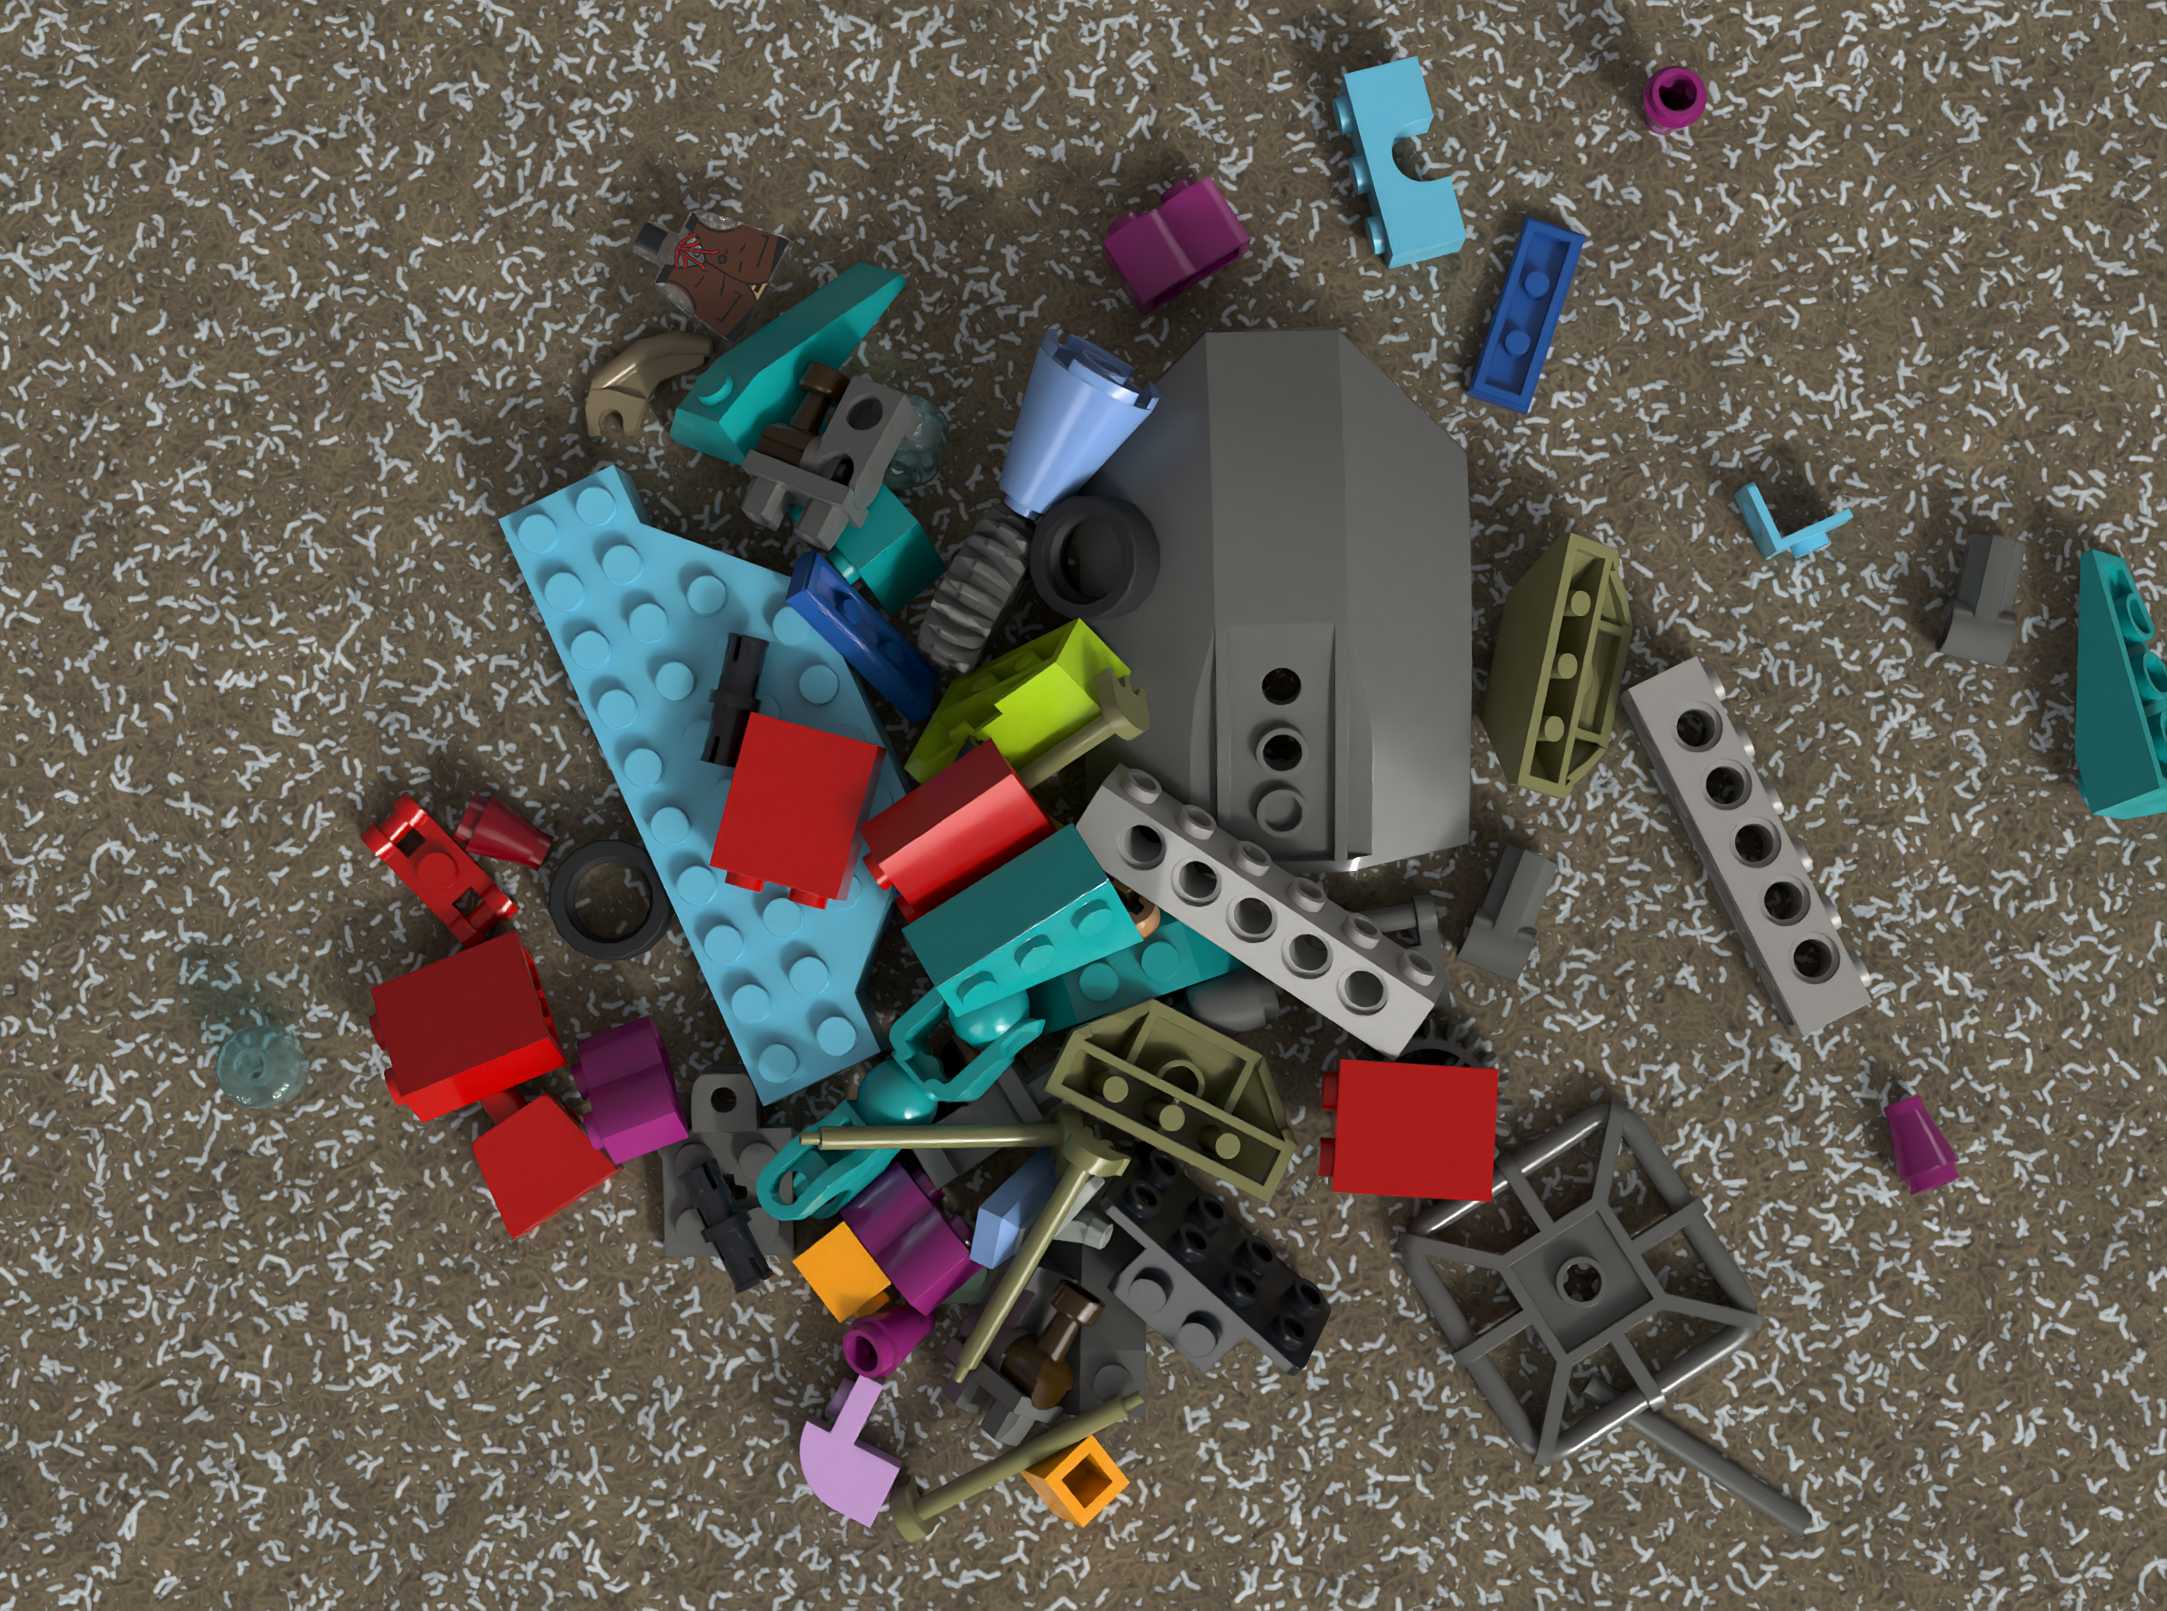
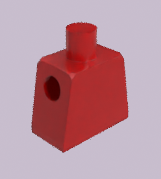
M515 1085L479 1100L495 1127L475 1139L471 1143V1147L505 1227L512 1239L524 1236L624 1169L622 1163L615 1165L605 1147L599 1150L594 1149L584 1122L556 1092H546L528 1104Z

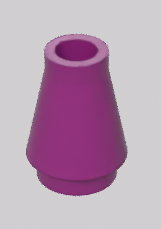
M1669 66L1655 72L1647 81L1643 93L1644 121L1646 126L1655 134L1668 135L1677 129L1694 123L1702 115L1707 101L1706 89L1702 80L1691 70L1679 66Z
M1920 1095L1883 1108L1888 1120L1898 1183L1905 1181L1911 1196L1960 1179L1955 1167V1163L1960 1160L1925 1109Z
M906 1302L903 1305L855 1319L843 1338V1352L848 1364L856 1373L866 1378L876 1376L887 1377L891 1375L919 1342L933 1332L936 1323L934 1313L932 1311L925 1316L910 1305L909 1302Z

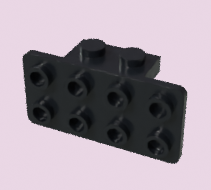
M1140 1141L1129 1153L1128 1156L1131 1158V1161L1122 1176L1115 1175L1100 1198V1206L1103 1211L1143 1246L1114 1274L1107 1288L1203 1374L1209 1371L1239 1341L1246 1337L1285 1373L1296 1376L1305 1368L1331 1314V1307L1322 1292L1314 1283L1301 1278L1278 1258L1274 1249L1267 1241L1251 1234L1228 1213L1225 1205L1216 1196L1204 1192L1188 1178L1169 1154L1157 1150L1146 1141Z

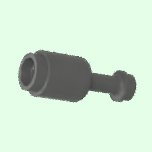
M1248 965L1184 987L1182 1001L1168 1006L1227 1037L1267 1027L1266 1020L1281 1016L1273 982L1256 970H1252Z

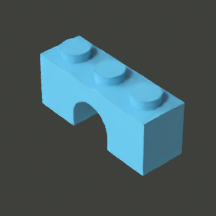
M1414 56L1344 74L1339 90L1340 96L1332 98V107L1340 135L1351 134L1356 156L1348 158L1349 172L1356 194L1367 193L1373 216L1365 218V230L1373 255L1383 253L1388 270L1460 251L1467 236L1451 177L1428 182L1412 180L1398 170L1392 157V148L1399 141L1411 136L1427 133L1434 116L1418 57Z

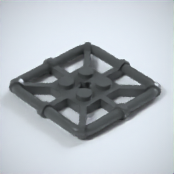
M1610 1097L1607 1103H1599L1583 1109L1511 1156L1505 1151L1494 1159L1492 1198L1510 1188L1537 1230L1501 1254L1431 1239L1436 1233L1485 1203L1481 1201L1442 1199L1421 1212L1409 1224L1406 1233L1399 1231L1396 1247L1402 1249V1260L1409 1277L1455 1349L1451 1352L1453 1359L1459 1368L1467 1367L1512 1440L1524 1453L1532 1456L1533 1464L1549 1467L1552 1461H1560L1579 1453L1647 1408L1655 1412L1667 1404L1666 1396L1738 1351L1751 1338L1754 1330L1760 1331L1763 1315L1757 1314V1302L1751 1287L1704 1216L1708 1208L1699 1195L1692 1197L1646 1123L1633 1110L1627 1108V1101ZM1602 1130L1588 1198L1552 1220L1525 1177L1595 1132ZM1622 1136L1626 1139L1671 1210L1666 1216L1631 1238L1608 1204ZM1680 1229H1683L1727 1297L1731 1307L1665 1293L1641 1254ZM1428 1255L1497 1271L1520 1309L1476 1335L1433 1267ZM1574 1264L1581 1270L1592 1267L1597 1275L1590 1282L1593 1294L1586 1299H1583L1577 1292L1567 1295L1563 1285L1569 1280L1566 1271ZM1662 1309L1728 1324L1724 1329L1650 1375L1624 1334ZM1530 1325L1553 1360L1538 1429L1535 1428L1488 1354L1489 1351ZM1609 1343L1632 1379L1634 1386L1558 1434L1572 1367Z

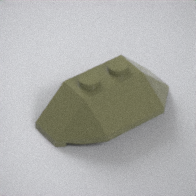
M1571 532L1561 533L1506 595L1480 717L1508 784L1557 799H1565L1573 790V785L1590 771L1608 749L1633 630L1626 590L1617 571L1620 566L1618 550Z
M1150 997L1071 1029L1041 1088L1267 1203L1270 1202L1298 1145L1292 1128L1288 1126L1281 1099L1264 1055Z

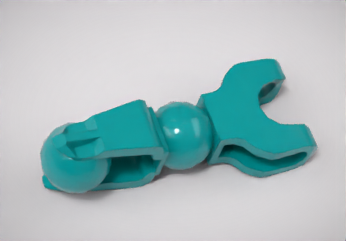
M934 986L892 1025L889 1040L894 1048L891 1052L894 1059L884 1060L867 1071L858 1087L857 1100H843L829 1115L803 1132L818 1131L820 1126L930 1125L938 1112L939 1101L972 1102L978 1100L1015 1061V1054L1040 1036L1046 1020L1029 1018L1030 1000L1025 990L956 1017ZM947 1016L956 1035L972 1048L984 1050L953 1079H949L945 1074L942 1060L937 1056H931L932 1053L927 1044L928 1036ZM797 1135L759 1174L756 1181V1194L759 1203L766 1213L781 1221L802 1220L808 1216L816 1219L839 1218L842 1216L839 1211L885 1172L891 1159L901 1149L820 1150L818 1145H800L799 1135ZM798 1171L793 1180V1191L797 1201L790 1205L781 1198L779 1192L780 1182L788 1172ZM836 1196V1198L832 1202H830L829 1204L826 1203L828 1200Z

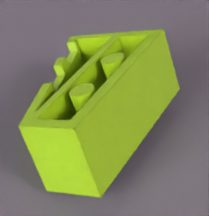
M1077 618L976 668L974 672L966 676L962 675L952 680L904 769L922 785L949 767L965 744L968 736L973 735L978 740L982 739L983 741L992 738L1014 770L1018 771L1103 714L1097 688L1093 681L1095 676L1110 667L1117 679H1119L1123 675L1129 677L1131 670L1080 618Z

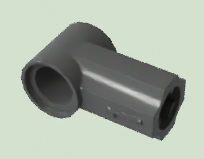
M1972 533L1967 536L1954 596L1947 601L1941 614L1940 622L1946 624L1943 635H1936V652L1999 668L2005 663L2015 637L2017 618L2016 614L2011 612L2025 552V545L2019 544L2015 539L1995 534Z
M1509 844L1505 845L1489 881L1481 906L1477 905L1470 915L1466 927L1470 928L1466 940L1461 938L1455 958L1516 982L1527 963L1534 945L1537 930L1533 927L1558 864L1526 849Z

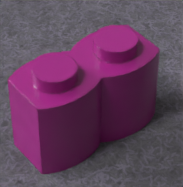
M1207 177L1197 183H1194L1192 178L1183 179L1161 195L1160 200L1163 204L1157 209L1141 215L1138 210H1133L1118 218L1107 228L1109 237L1103 241L1102 255L1142 316L1161 307L1194 284L1208 278L1248 252L1251 239L1211 177Z
M650 1015L577 1042L580 1062L571 1065V1070L582 1099L584 1101L590 1100L592 1111L583 1114V1121L595 1150L605 1147L613 1162L617 1165L689 1138L688 1126L676 1089L670 1058L662 1036Z
M897 1160L839 1212L909 1304L927 1316L984 1266L970 1259L975 1232L958 1212L949 1219L938 1205V1202L946 1196L942 1189H936L922 1167H919L912 1173Z

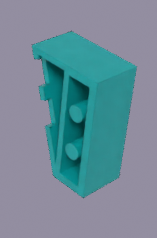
M826 418L819 431L821 435L824 434L829 425ZM882 482L875 499L866 508L869 514L862 528L858 529L847 524L831 548L832 551L826 555V558L850 585L859 580L891 618L943 575L948 568L919 522ZM794 504L796 507L788 514L797 523L804 507Z
M1073 823L901 929L935 988L956 1017L1144 941L1109 878Z

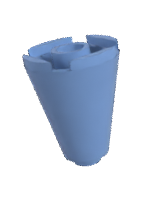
M1049 329L1038 347L1000 477L999 486L1007 493L1004 499L1005 504L1026 518L1038 520L1041 514L1045 515L1051 506L1074 496L1156 408V404L1162 396L1157 386L1148 380L1143 390L1129 380L1135 368L1122 359L1073 334H1069L1064 344L1058 343L1057 330Z

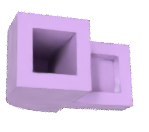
M859 1375L856 1382L847 1377L843 1378L827 1410L828 1413L838 1417L834 1425L811 1414L801 1436L800 1462L807 1483L821 1501L834 1510L870 1528L903 1461L857 1438L886 1382V1379L882 1377L866 1378Z

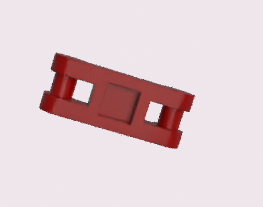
M405 791L392 804L395 811L379 826L373 822L359 837L433 911L467 949L488 941L485 934L500 919H503L505 922L510 920L521 909L520 906L468 852H465V849L453 839L435 818L411 794ZM414 828L426 841L408 856L397 843ZM473 888L483 899V902L466 916L456 904Z

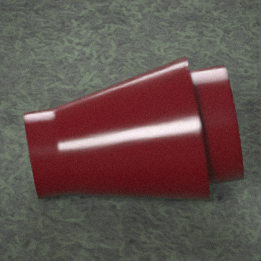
M475 793L453 839L467 845L465 852L523 865L538 872L554 837L542 832L494 794L488 799Z

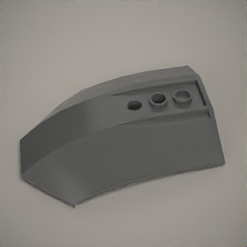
M1337 326L1204 330L1153 382L1162 394L1156 404V408L1078 491V496H1117L1136 505L1151 521L1160 544V571L1152 593L1137 610L1118 619L1082 620L1131 670L1128 678L1130 679L1132 691L1135 692L1141 687L1146 691V702L1150 716L1149 729L1133 740L1122 739L1115 733L1085 753L1086 808L1101 784L1116 766L1122 763L1129 769H1139L1150 774L1159 782L1163 791L1184 805H1194L1205 810L1213 817L1219 828L1239 841H1249L1258 845L1268 853L1274 864L1290 874L1350 872L1469 844L1472 596L1467 453L1465 449ZM1088 519L1079 526L1080 591L1089 597H1101L1107 594L1116 584L1121 570V547L1115 532L1105 521ZM1277 668H1287L1294 671L1300 678V687L1293 697L1282 701L1269 698L1262 690V682L1270 671ZM1285 734L1297 739L1300 743V748L1297 754L1290 760L1284 762L1273 761L1263 753L1265 744L1274 736ZM1139 825L1140 832L1146 839L1154 843H1161V839L1156 831L1148 826ZM1193 861L1194 867L1199 873L1215 875L1214 871L1207 864Z

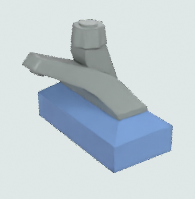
M1041 1147L979 1207L970 1254L971 1260L993 1270L1012 1255H1017L1060 1180H1055L1056 1163H1050V1148ZM1090 1175L1053 1239L1084 1243L1097 1249L1105 1248L1113 1232V1223L1093 1211L1083 1210L1085 1205L1105 1183L1103 1177L1095 1175L1092 1177Z

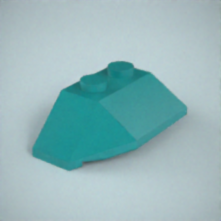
M1140 903L1133 908L1125 907L1127 911L1135 915L1142 912ZM1159 907L1160 923L1158 928L1144 941L1029 987L1025 991L1030 1000V1010L1035 1018L1046 1020L1043 1033L1047 1035L1120 1010L1146 998H1155L1247 965Z

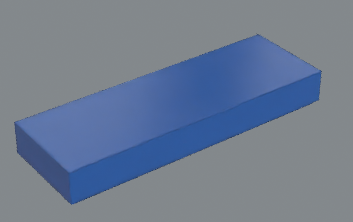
M1529 216L1525 217L1466 396L1523 415L1527 414L1586 235Z
M813 549L799 557L795 563L785 601L910 723L914 724L929 716L939 672L818 552Z

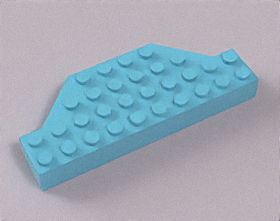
M611 465L499 519L498 521L763 1106L783 1100L891 1050L892 1048L865 990L874 969L873 964L883 936L889 928L897 906L895 898L901 895L895 885L884 891L869 872L862 859L871 852L864 837L846 901L828 898L826 910L787 900L790 888L765 881L762 893L724 883L727 870L709 866L735 768L700 761L701 754H703L714 703L708 702L710 690H717L729 632L770 642L756 699L762 700L758 714L867 742L887 749L868 821L913 791L859 672L785 601L791 577L654 528L631 476L615 465Z

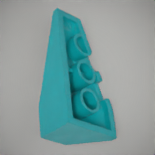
M858 262L716 359L709 369L699 376L692 390L677 407L669 435L675 443L742 466L749 450H756L761 438L760 433L768 425L778 422L788 423L802 401L805 393L799 388L798 380L807 362H819L838 370L906 285L907 281L901 273Z
M2094 549L2082 553L2080 561L2075 757L2080 772L2077 778L2078 790L2081 798L2090 808L2091 814L2125 820L2167 812V669L2162 660L2154 652L2149 651L2146 641L2153 638L2155 626L2125 559Z

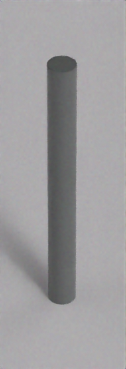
M1592 1373L1579 1395L1600 1408L1623 1392ZM1647 1408L1624 1423L1796 1535H1801L1807 1528L1812 1517L1810 1512Z

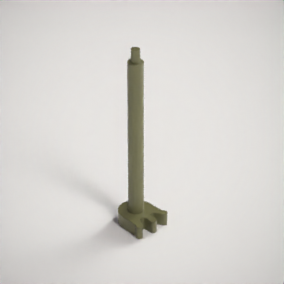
M1110 667L1093 678L1103 714L1016 771V773L1027 788L1031 790L1115 733L1122 739L1133 740L1150 727L1146 691L1141 687L1133 692L1130 679L1126 675L1117 679L1114 671Z
M1077 1108L1056 1109L1051 1124L820 1126L818 1131L800 1132L799 1144L818 1145L820 1150L1052 1146L1049 1158L1050 1163H1056L1055 1180H1061L1071 1163L1063 1155L1061 1149L1072 1131L1083 1129L1084 1127L1081 1113Z
M1084 1126L1083 1129L1072 1131L1061 1149L1062 1153L1071 1163L956 1357L958 1365L951 1375L954 1381L962 1383L969 1370H975L1090 1175L1098 1177L1122 1176L1131 1161L1128 1155L1111 1150L1112 1142L1096 1139L1091 1128Z
M1141 1390L1126 1397L1119 1394L927 1494H918L916 1478L912 1473L895 1482V1488L889 1498L890 1513L897 1529L911 1543L930 1535L935 1526L941 1522L937 1515L938 1513L1131 1415L1130 1409L1145 1402V1397Z

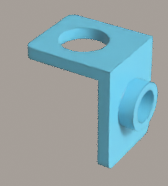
M1754 482L1743 486L1734 494L1764 560L1788 549H1791L1795 559L1809 554L1830 543L1826 532L1843 525L1853 518L1849 508L1781 538Z

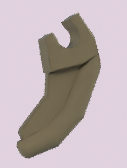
M675 330L640 339L597 371L593 377L585 406L589 438L591 440L603 439L601 422L610 413H617L622 416L623 431L626 436L636 435L649 400L662 382L703 367L706 357L712 356L714 344L711 337Z

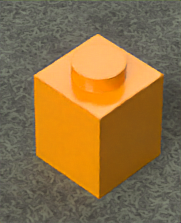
M845 1220L792 1261L839 1323L843 1322L851 1314L859 1318L875 1313L891 1300L884 1290L892 1283Z
M1093 1435L1020 1471L1055 1516L1082 1528L1130 1483Z

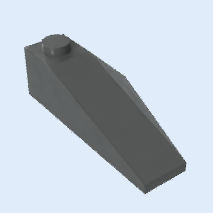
M1113 1150V1151H1115V1152L1122 1153V1154H1126V1155H1129V1153L1131 1152V1151ZM1115 1175L1103 1177L1105 1183L1083 1208V1210L1093 1211L1113 1223V1232L1105 1248L1097 1249L1084 1243L1052 1239L1047 1253L1050 1259L1078 1280V1285L1096 1295L1106 1304L1095 1325L1087 1327L1080 1324L1065 1356V1360L1071 1367L1074 1381L1071 1391L1067 1390L1058 1402L1064 1408L1061 1414L1078 1416L1119 1394L1126 1397L1141 1390L1145 1397V1402L1130 1409L1131 1415L1127 1417H1145L1146 1322L1107 1288L1114 1274L1143 1247L1108 1216L1100 1206V1198Z

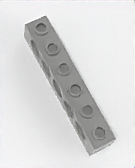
M1695 656L1621 693L1618 697L1790 1037L1805 1036L1871 1003L1872 1000L1866 990V987L1871 985L1868 970L1855 951L1847 953L1836 931L1842 928L1839 913L1831 899L1825 893L1818 895L1807 874L1813 870L1810 856L1798 837L1789 838L1778 816L1784 813L1782 801L1768 779L1760 781L1749 759L1755 756L1753 744L1746 730L1739 722L1731 724L1720 702L1726 699V694L1715 670L1710 665L1702 667L1698 657ZM1682 714H1692L1702 721L1705 727V738L1699 747L1687 745L1680 739L1677 732V722ZM1712 770L1724 772L1733 782L1734 794L1728 804L1714 801L1707 792L1706 780ZM1742 827L1755 830L1761 837L1763 849L1760 857L1755 862L1745 860L1736 850L1735 838ZM1772 884L1784 887L1791 897V909L1783 919L1773 917L1765 907V893ZM1803 941L1814 945L1820 955V966L1811 977L1801 974L1794 964L1795 949Z
M1119 763L1101 784L1075 826L1105 872L1394 1062L1435 1005L1448 979L1447 976L1438 971L1434 962L1426 955L1412 949L1405 950L1384 936L1378 925L1364 915L1349 913L1329 900L1323 889L1316 883L1304 877H1294L1272 862L1268 853L1261 847L1249 841H1239L1219 828L1213 817L1205 810L1194 805H1184L1163 791L1159 782L1142 770L1129 769L1122 763ZM1139 825L1148 826L1156 831L1161 839V843H1154L1146 839L1140 832ZM1193 861L1207 864L1214 871L1216 879L1202 876L1195 869ZM1247 898H1257L1263 901L1270 908L1272 914L1257 912L1251 907ZM1310 934L1318 937L1323 941L1327 950H1317L1310 947L1302 935ZM1357 971H1368L1379 978L1382 986H1372L1365 983L1359 977Z

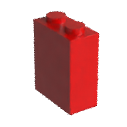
M750 712L709 866L727 870L724 883L762 893L765 881L789 887L790 891L787 900L810 907L826 910L828 898L846 901L863 840L859 827L868 822L887 749L867 742Z
M992 738L859 827L871 850L870 853L862 858L866 867L884 891L895 885L901 895L895 898V901L910 924L1058 832L1051 819Z
M515 930L370 988L377 1011L376 1014L369 1016L370 1027L380 1049L383 1052L388 1050L392 1067L384 1070L387 1087L395 1103L398 1106L406 1103L422 1123L568 1064L533 955Z
M1335 1059L1334 1072L1324 1071L1322 1076L1321 1111H1332L1330 1137H1319L1317 1176L1328 1177L1327 1189L1332 1192L1492 1202L1499 1069Z

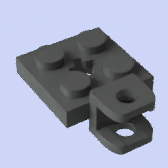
M744 1064L707 1065L696 1079L692 1089V1125H687L689 1138L662 1147L665 1257L719 1256L712 1242H704L700 1231L705 1227L683 1183H680L678 1176L691 1171L692 1168L715 1157L722 1175L727 1173L733 1174L736 1185L746 1186L747 1196L737 1198L736 1203L740 1209L747 1208L752 1218L747 1224L763 1256L794 1255L796 1251L795 1220L781 1221L771 1217L762 1208L756 1194V1181L762 1169L793 1139V1123L761 1124L762 1102ZM717 1088H730L735 1093L737 1100L735 1102L723 1101L718 1095ZM794 1171L784 1175L779 1188L782 1200L790 1205L795 1203L793 1191Z

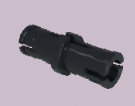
M729 632L717 690H710L708 702L714 703L700 761L736 768L750 712H760L762 700L756 699L770 642Z
M715 1157L692 1168L691 1171L678 1176L680 1183H683L705 1227L700 1231L704 1242L713 1243L734 1284V1290L738 1294L761 1283V1279L763 1281L774 1275L772 1268H769L747 1224L752 1220L747 1208H739L717 1165L718 1161Z

